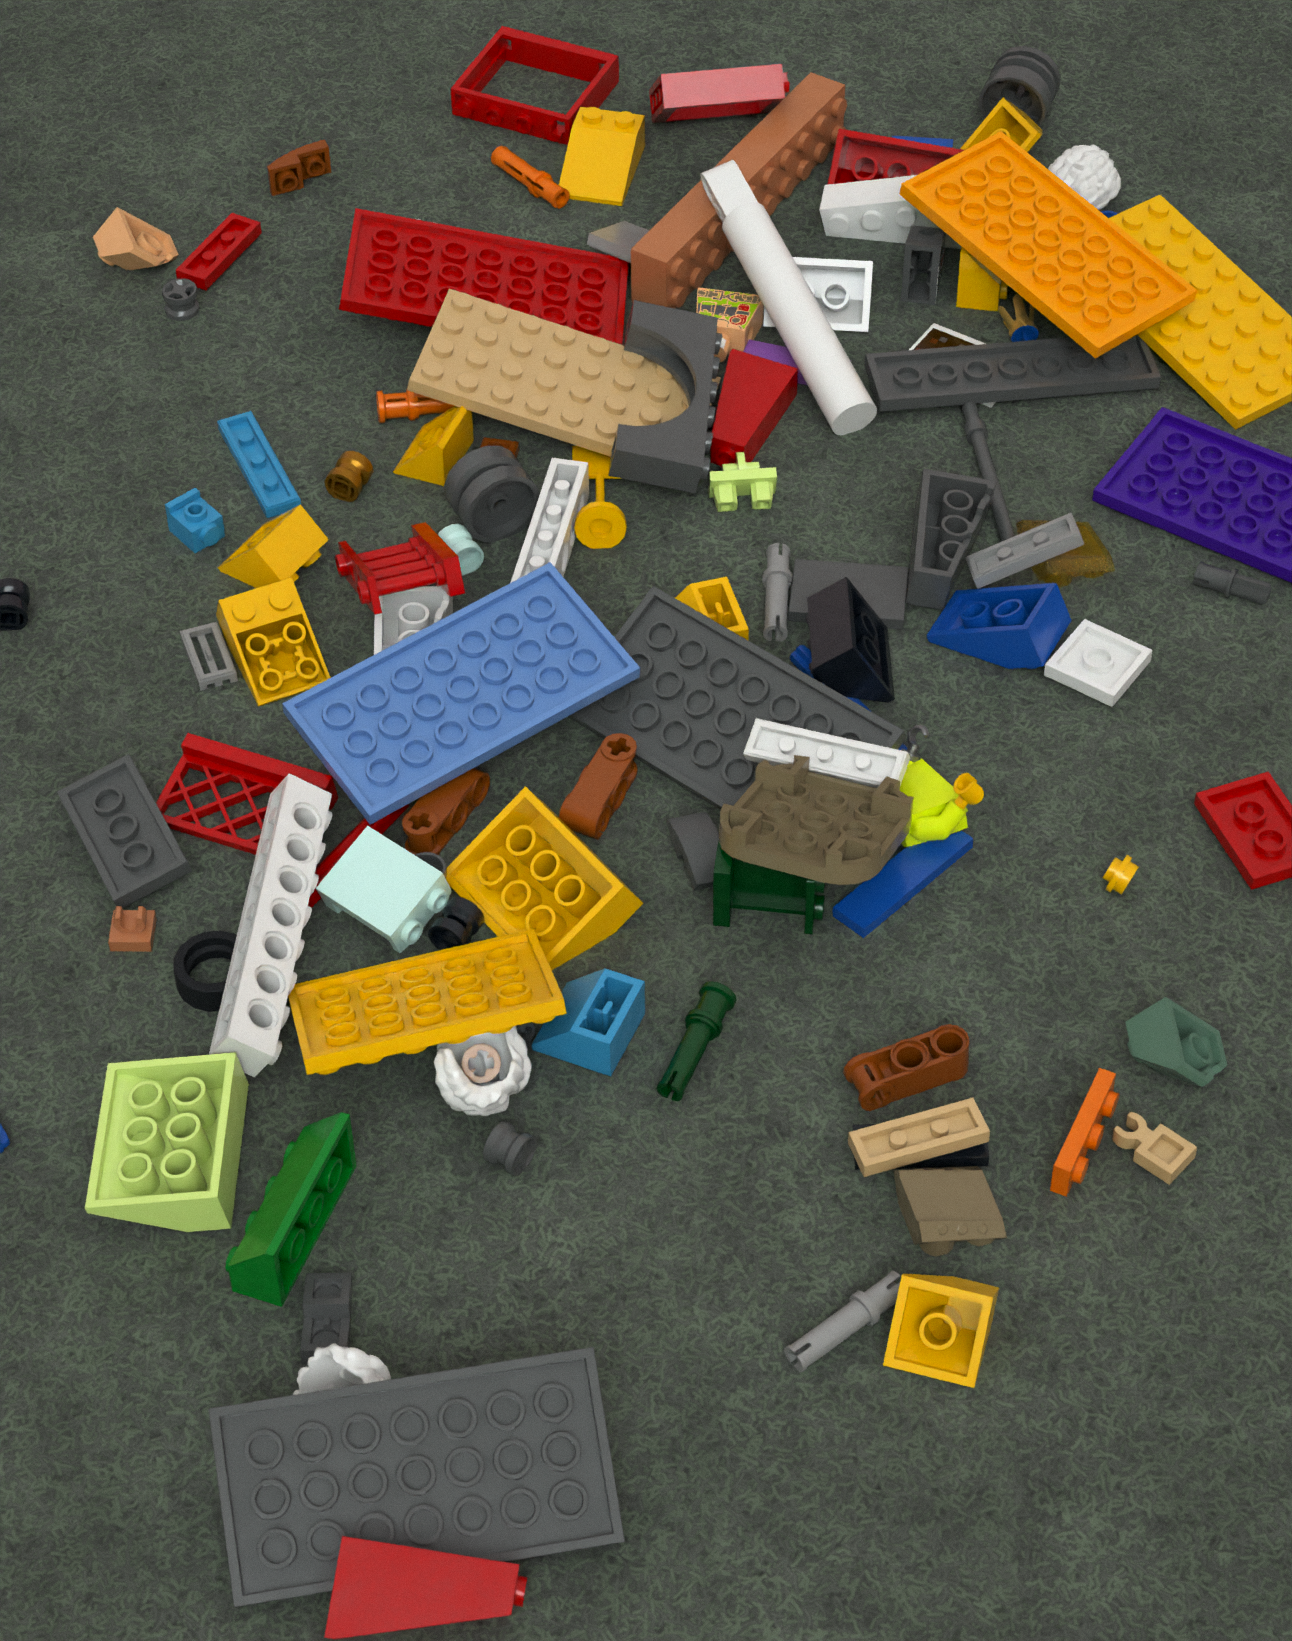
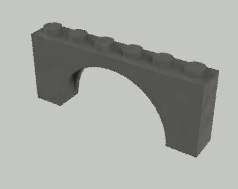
M637 300L633 301L626 328L624 350L644 356L666 369L681 385L686 394L689 407L679 416L655 425L632 426L618 424L611 450L608 476L690 493H696L700 479H707L710 458L704 456L709 454L713 433L708 432L707 428L711 429L715 415V407H711L709 404H713L718 383L713 382L712 379H716L720 358L714 357V354L718 355L722 341V333H717V317Z

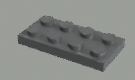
M129 754L57 791L116 906L124 908L192 872L188 861Z

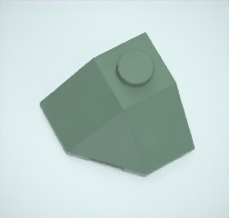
M1164 997L1125 1022L1129 1037L1127 1046L1130 1054L1137 1062L1144 1063L1159 1073L1203 1087L1214 1079L1213 1076L1227 1066L1220 1031L1167 997Z

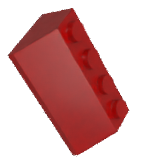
M839 129L828 184L919 175L964 150Z

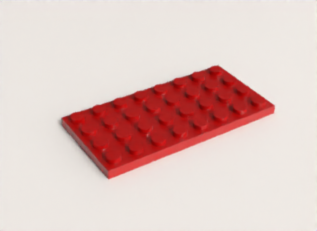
M355 208L339 310L433 327L450 288L622 345L629 262L611 255Z

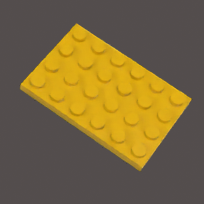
M534 928L297 983L288 995L307 1075L314 1073L327 1075L338 1071L341 1067L357 1063L374 1064L386 1056L399 1053L416 1054L424 1051L428 1046L445 1042L458 1044L468 1040L471 1036L488 1032L500 1034L511 1030L513 1026L530 1022L536 1024L547 1023L556 1016L567 1014L563 995Z

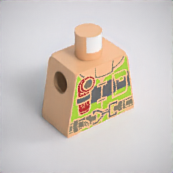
M698 287L696 313L718 318L717 333H722V341L718 355L714 354V357L720 358V362H723L732 349L743 352L748 340H754L763 324L764 305L759 296L755 294Z

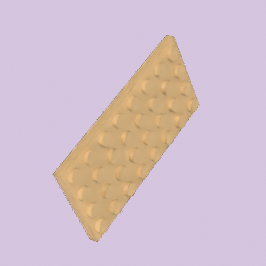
M450 288L411 374L407 388L408 391L457 407L463 406L469 411L610 457L618 424L632 426L655 425L679 416L689 407L686 394L681 385L666 369L644 356L625 351L624 345ZM718 376L716 377V379H712L713 382L718 383L717 389L721 380V377Z

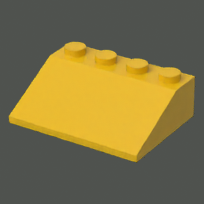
M526 786L446 868V880L449 886L460 897L477 905L484 915V923L498 937L534 928L551 970L614 934L643 904L617 875Z

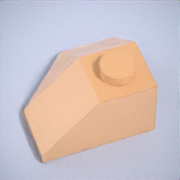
M118 207L93 236L98 249V256L110 266L117 265L125 270L159 266L173 261L179 255L169 234Z

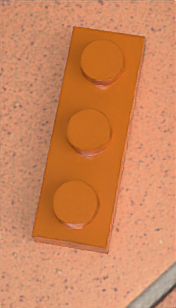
M1099 1068L1053 1166L1050 1191L1067 1197L1073 1182L1082 1183L1089 1165V1159L1085 1156L1089 1149L1094 1151L1098 1149L1105 1126L1101 1125L1103 1117L1112 1118L1118 1104L1120 1094L1113 1091L1116 1073Z

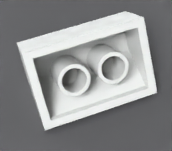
M793 257L834 331L868 332L873 261ZM764 307L763 327H775Z

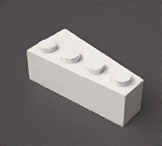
M917 175L828 184L824 186L819 211L826 236L906 243L911 226L939 227L899 194L901 183ZM946 234L945 248L961 249V246Z

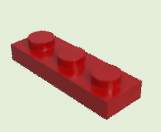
M231 213L176 269L177 279L191 280L197 288L207 290L262 233L261 223Z

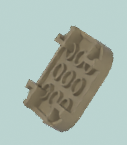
M794 755L793 764L772 766L767 760L759 763L756 766L755 781L734 806L723 804L721 808L719 843L722 850L731 857L750 864L823 883L850 885L871 880L876 876L909 834L914 797H908L901 792L900 781L886 776L878 788L810 772V757Z

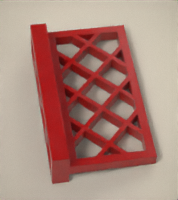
M187 733L181 744L183 755L156 804L170 829L256 855L260 835L246 840L237 837L235 832L236 829L256 821L262 831V819L265 818L267 806L257 810L252 799L253 797L266 792L272 793L289 773L331 793L332 797L329 806L331 810L338 800V794L333 777ZM189 768L204 772L207 777L206 780L186 788L182 782ZM230 781L241 784L242 791L222 799L216 788ZM212 789L216 801L194 809L189 797ZM185 799L189 812L176 817L164 814L169 805ZM248 800L252 812L230 820L225 808ZM221 810L225 823L213 828L201 826L198 819Z

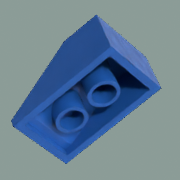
M1057 583L956 590L926 637L930 643L1008 669H1036L1044 666L1070 624L1071 617Z

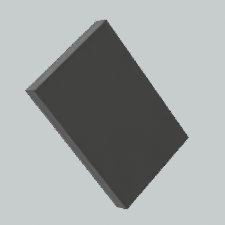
M795 559L788 621L806 622V616L808 615L807 598L847 577L888 629L903 630L909 567Z

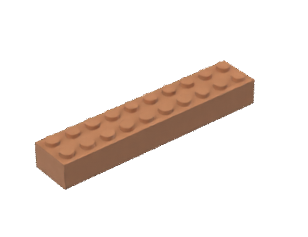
M814 73L808 74L716 166L734 160L756 200L765 207L767 213L771 216L776 206L784 198L790 197L796 185L801 180L805 181L809 177L811 170L818 163H823L826 160L828 153L836 145L838 130H846L843 127L844 113L847 108L845 84ZM701 180L631 248L632 303L634 300L670 308H680L687 296L695 288H700L705 278L713 270L720 268L723 260L731 251L734 252L722 230L723 223L710 202Z

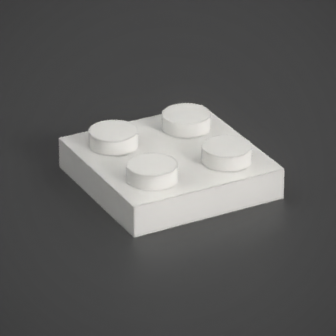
M1084 619L1045 664L1044 676L1113 707L1150 663L1152 649Z

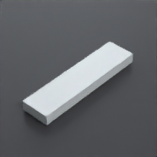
M758 718L755 719L743 752L746 760L758 763L767 760L772 766L793 764L794 755L810 757V772L878 788L886 776L900 781L901 786L910 760V756L906 751Z

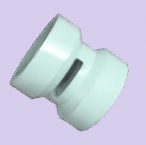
M451 524L438 533V536L458 555L462 576L476 571L481 566L484 553L479 545L472 540V535L464 525Z

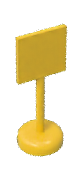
M572 446V460L588 462L589 479H595L596 502H590L583 506L577 513L574 523L576 537L583 545L590 549L612 548L618 545L625 537L627 523L624 513L618 506L611 502H605V479L622 478L608 476L610 456L579 446Z

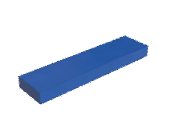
M961 830L950 834L944 840L927 841L904 848L887 862L876 876L860 884L833 907L832 916L862 938L866 937L973 848V838Z

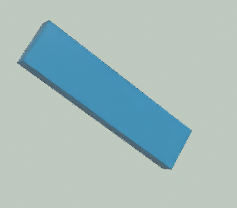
M249 411L217 421L218 430L266 518L283 514L300 505L301 500L253 413Z

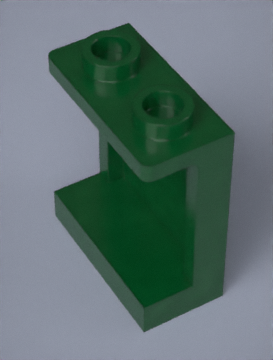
M718 841L713 871V926L730 927L732 908L805 915L804 934L813 935L814 921L823 920L825 895H817V893H824L825 883L743 862L731 857L722 850Z

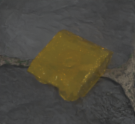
M1021 520L1016 523L1017 533L1019 535L1049 521ZM1076 522L1084 545L1030 567L1039 581L1057 583L1058 588L1068 586L1072 582V578L1076 576L1094 579L1103 576L1107 572L1115 571L1110 553L1089 522Z

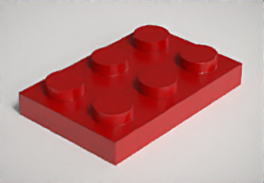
M1269 772L1196 793L1194 805L1251 890L1292 878V805Z

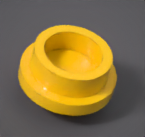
M1126 855L1123 861L1115 857L1103 876V879L1109 882L1105 890L1110 893L1114 890L1122 895L1139 866L1131 862V856Z

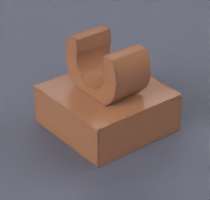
M116 906L115 910H113L108 940L110 951L152 952L157 921L155 910H146L143 906H138V910H123L122 906Z

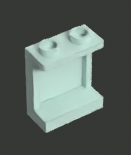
M368 825L315 888L327 907L336 913H340L343 910L386 938L393 949L399 953L420 938L423 927L435 913L440 912L446 906L449 895L452 892L441 871Z

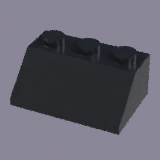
M845 577L808 597L806 622L810 630V638L807 640L812 658V662L809 663V669L814 679L824 683L845 697L885 703L893 701L895 697L888 628L851 581Z

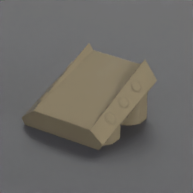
M978 1166L894 1170L897 1200L914 1245H919L928 1255L940 1256L948 1254L953 1249L955 1242L967 1241L975 1246L991 1244L995 1239L1007 1238L1000 1211L985 1175Z

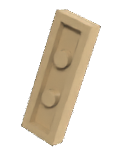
M969 1098L848 1132V1144L863 1177L987 1143L989 1142L990 1130L974 1098Z

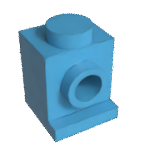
M196 488L165 504L169 531L194 553L207 546L216 544L225 537L222 515L200 497V491Z

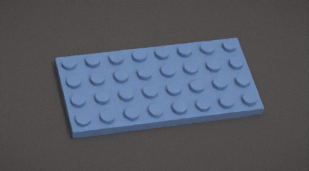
M549 562L282 703L285 716L371 825L639 678L640 667L552 563Z

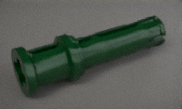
M709 981L702 984L699 990L700 999L695 1009L690 1010L686 1015L685 1026L687 1030L661 1081L658 1082L656 1087L657 1092L662 1097L668 1098L673 1089L675 1092L671 1099L674 1101L682 1100L684 1091L709 1041L720 1036L723 1029L722 1020L726 1012L733 1009L737 999L733 991L719 982Z

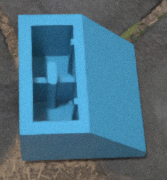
M604 968L566 983L561 993L564 998L567 1014L556 1016L552 1021L542 1025L532 1043V1050L608 1076L613 1074L645 1015V981Z

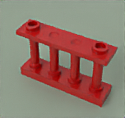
M426 522L411 525L413 537L408 538L406 543L356 554L346 541L338 542L340 554L335 555L338 574L340 577H346V580L358 593L361 604H366L374 615L382 613L380 596L436 584L437 587L441 586L450 597L465 594L458 555Z

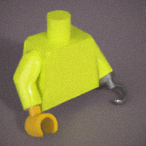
M915 725L911 728L907 738L909 746L907 750L901 749V751L908 752L910 760L900 786V791L908 797H914L911 828L909 834L901 843L905 848L927 841L944 840L950 834L968 828L966 818L968 809L966 806L968 804H978L984 797L983 788L977 784V780L969 773H963L958 776L952 786L923 759L919 760L920 757L916 753L920 746L916 743V734L922 730L925 738L929 736L928 729L923 725Z

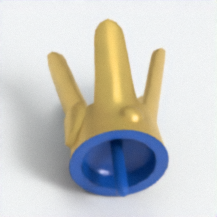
M1017 294L1013 297L1016 314L1015 321L1003 306L998 307V311L1004 320L1003 322L1009 329L1012 342L1036 340L1038 338V328L1034 324V307L1031 304L1028 317L1022 298Z

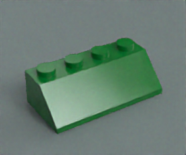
M340 1112L304 1126L297 1141L289 1143L284 1154L283 1166L277 1176L273 1175L269 1179L265 1189L264 1201L258 1211L254 1210L250 1214L245 1227V1236L239 1247L234 1246L228 1254L225 1269L229 1273L233 1292L280 1307L283 1306L357 1166L350 1114Z

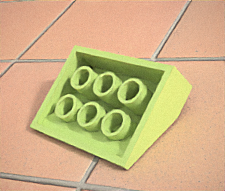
M236 1052L108 1063L85 1203V1210L88 1214L184 1232L231 1229L249 1086Z

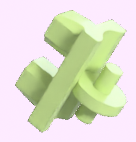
M736 452V463L722 464V471L709 472V498L714 497L718 512L737 510V496L751 495L752 509H771L777 483L776 467L760 468L759 462H745L744 452Z

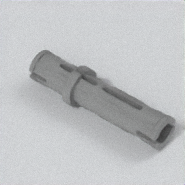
M779 543L771 544L766 549L767 569L763 572L762 583L766 588L763 637L767 641L772 640V630H775V641L782 642L788 637V588L791 587L793 574L789 570L791 550L786 544L782 545V555H779Z
M891 1271L886 1277L865 1292L858 1290L851 1295V1298H849L850 1302L794 1343L784 1348L788 1361L791 1363L797 1359L798 1362L794 1367L802 1373L808 1366L865 1325L872 1327L880 1321V1314L896 1303L900 1282L896 1284L895 1281L900 1278V1275L895 1271Z

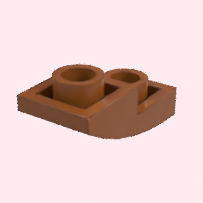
M320 140L299 147L268 165L271 195L275 196L304 188V179L331 173L329 146L326 141Z

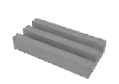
M217 622L180 631L181 641L200 691L208 689L207 685L213 683L215 687L221 686L224 680L229 679L230 683L238 681L237 672ZM205 634H212L225 669L218 671ZM197 637L210 673L204 674L191 638Z

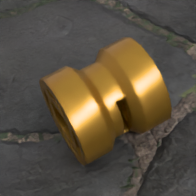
M346 451L342 453L337 460L336 467L329 472L324 481L328 493L336 499L353 502L361 493L362 486L371 478L373 466L359 452Z

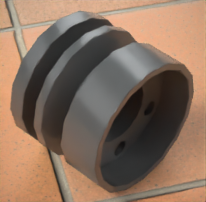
M1027 46L1012 47L1003 52L995 63L980 93L979 107L983 118L985 119L1004 97L1024 111L1040 127L1060 88L1061 76L1057 65L1049 55L1037 48Z

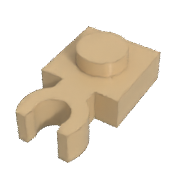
M1130 1112L1127 1115L1126 1126L1134 1132L1124 1131L1119 1126H1116L1113 1131L1112 1140L1117 1146L1123 1149H1135L1133 1161L1169 1185L1196 1156L1197 1146L1161 1123L1152 1131L1147 1127L1145 1119L1134 1112Z

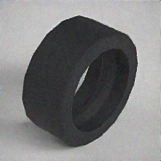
M221 930L203 932L189 938L179 947L174 957V976L177 991L184 1002L195 1009L208 1012L219 1011L226 980L207 984L191 978L190 972L199 963L208 959L226 958L231 960L237 937L236 934Z

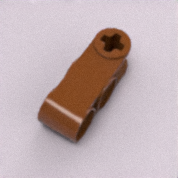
M623 733L607 736L602 741L590 763L583 769L577 784L565 798L559 813V818L572 831L597 840L600 839L603 834L601 832H604L607 828L611 816L621 806L628 789L638 773L637 764L633 760L637 752V745L631 736Z
M473 768L420 797L402 819L403 831L408 836L405 842V849L414 855L423 852L439 855L454 834L463 827L466 819L475 807L479 806L485 799L490 786L489 774Z
M942 1025L929 1032L900 1040L895 1044L876 1051L859 1054L848 1061L844 1067L843 1074L846 1080L853 1083L859 1093L858 1101L862 1109L872 1111L887 1106L891 1102L963 1078L968 1072L969 1036L963 1028L957 1025Z

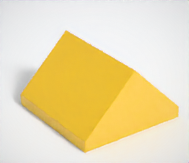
M454 406L423 425L393 472L398 475L444 486L449 471L459 459L465 456L474 441L472 411L465 409L463 406Z

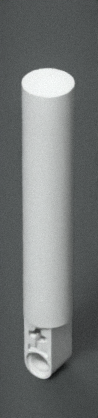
M734 160L700 173L704 190L723 223L722 230L832 431L837 435H845L863 429L875 418L877 408L765 207L756 200Z

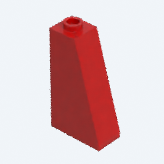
M732 349L730 351L712 429L711 463L721 467L722 464L736 463V452H744L745 462H752L797 395L798 368Z
M342 1536L324 1638L337 1640L511 1616L513 1606L523 1607L527 1577L518 1575L520 1564Z

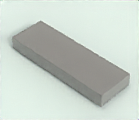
M1068 513L965 558L976 587L979 589L1082 546L1084 541L1072 513Z

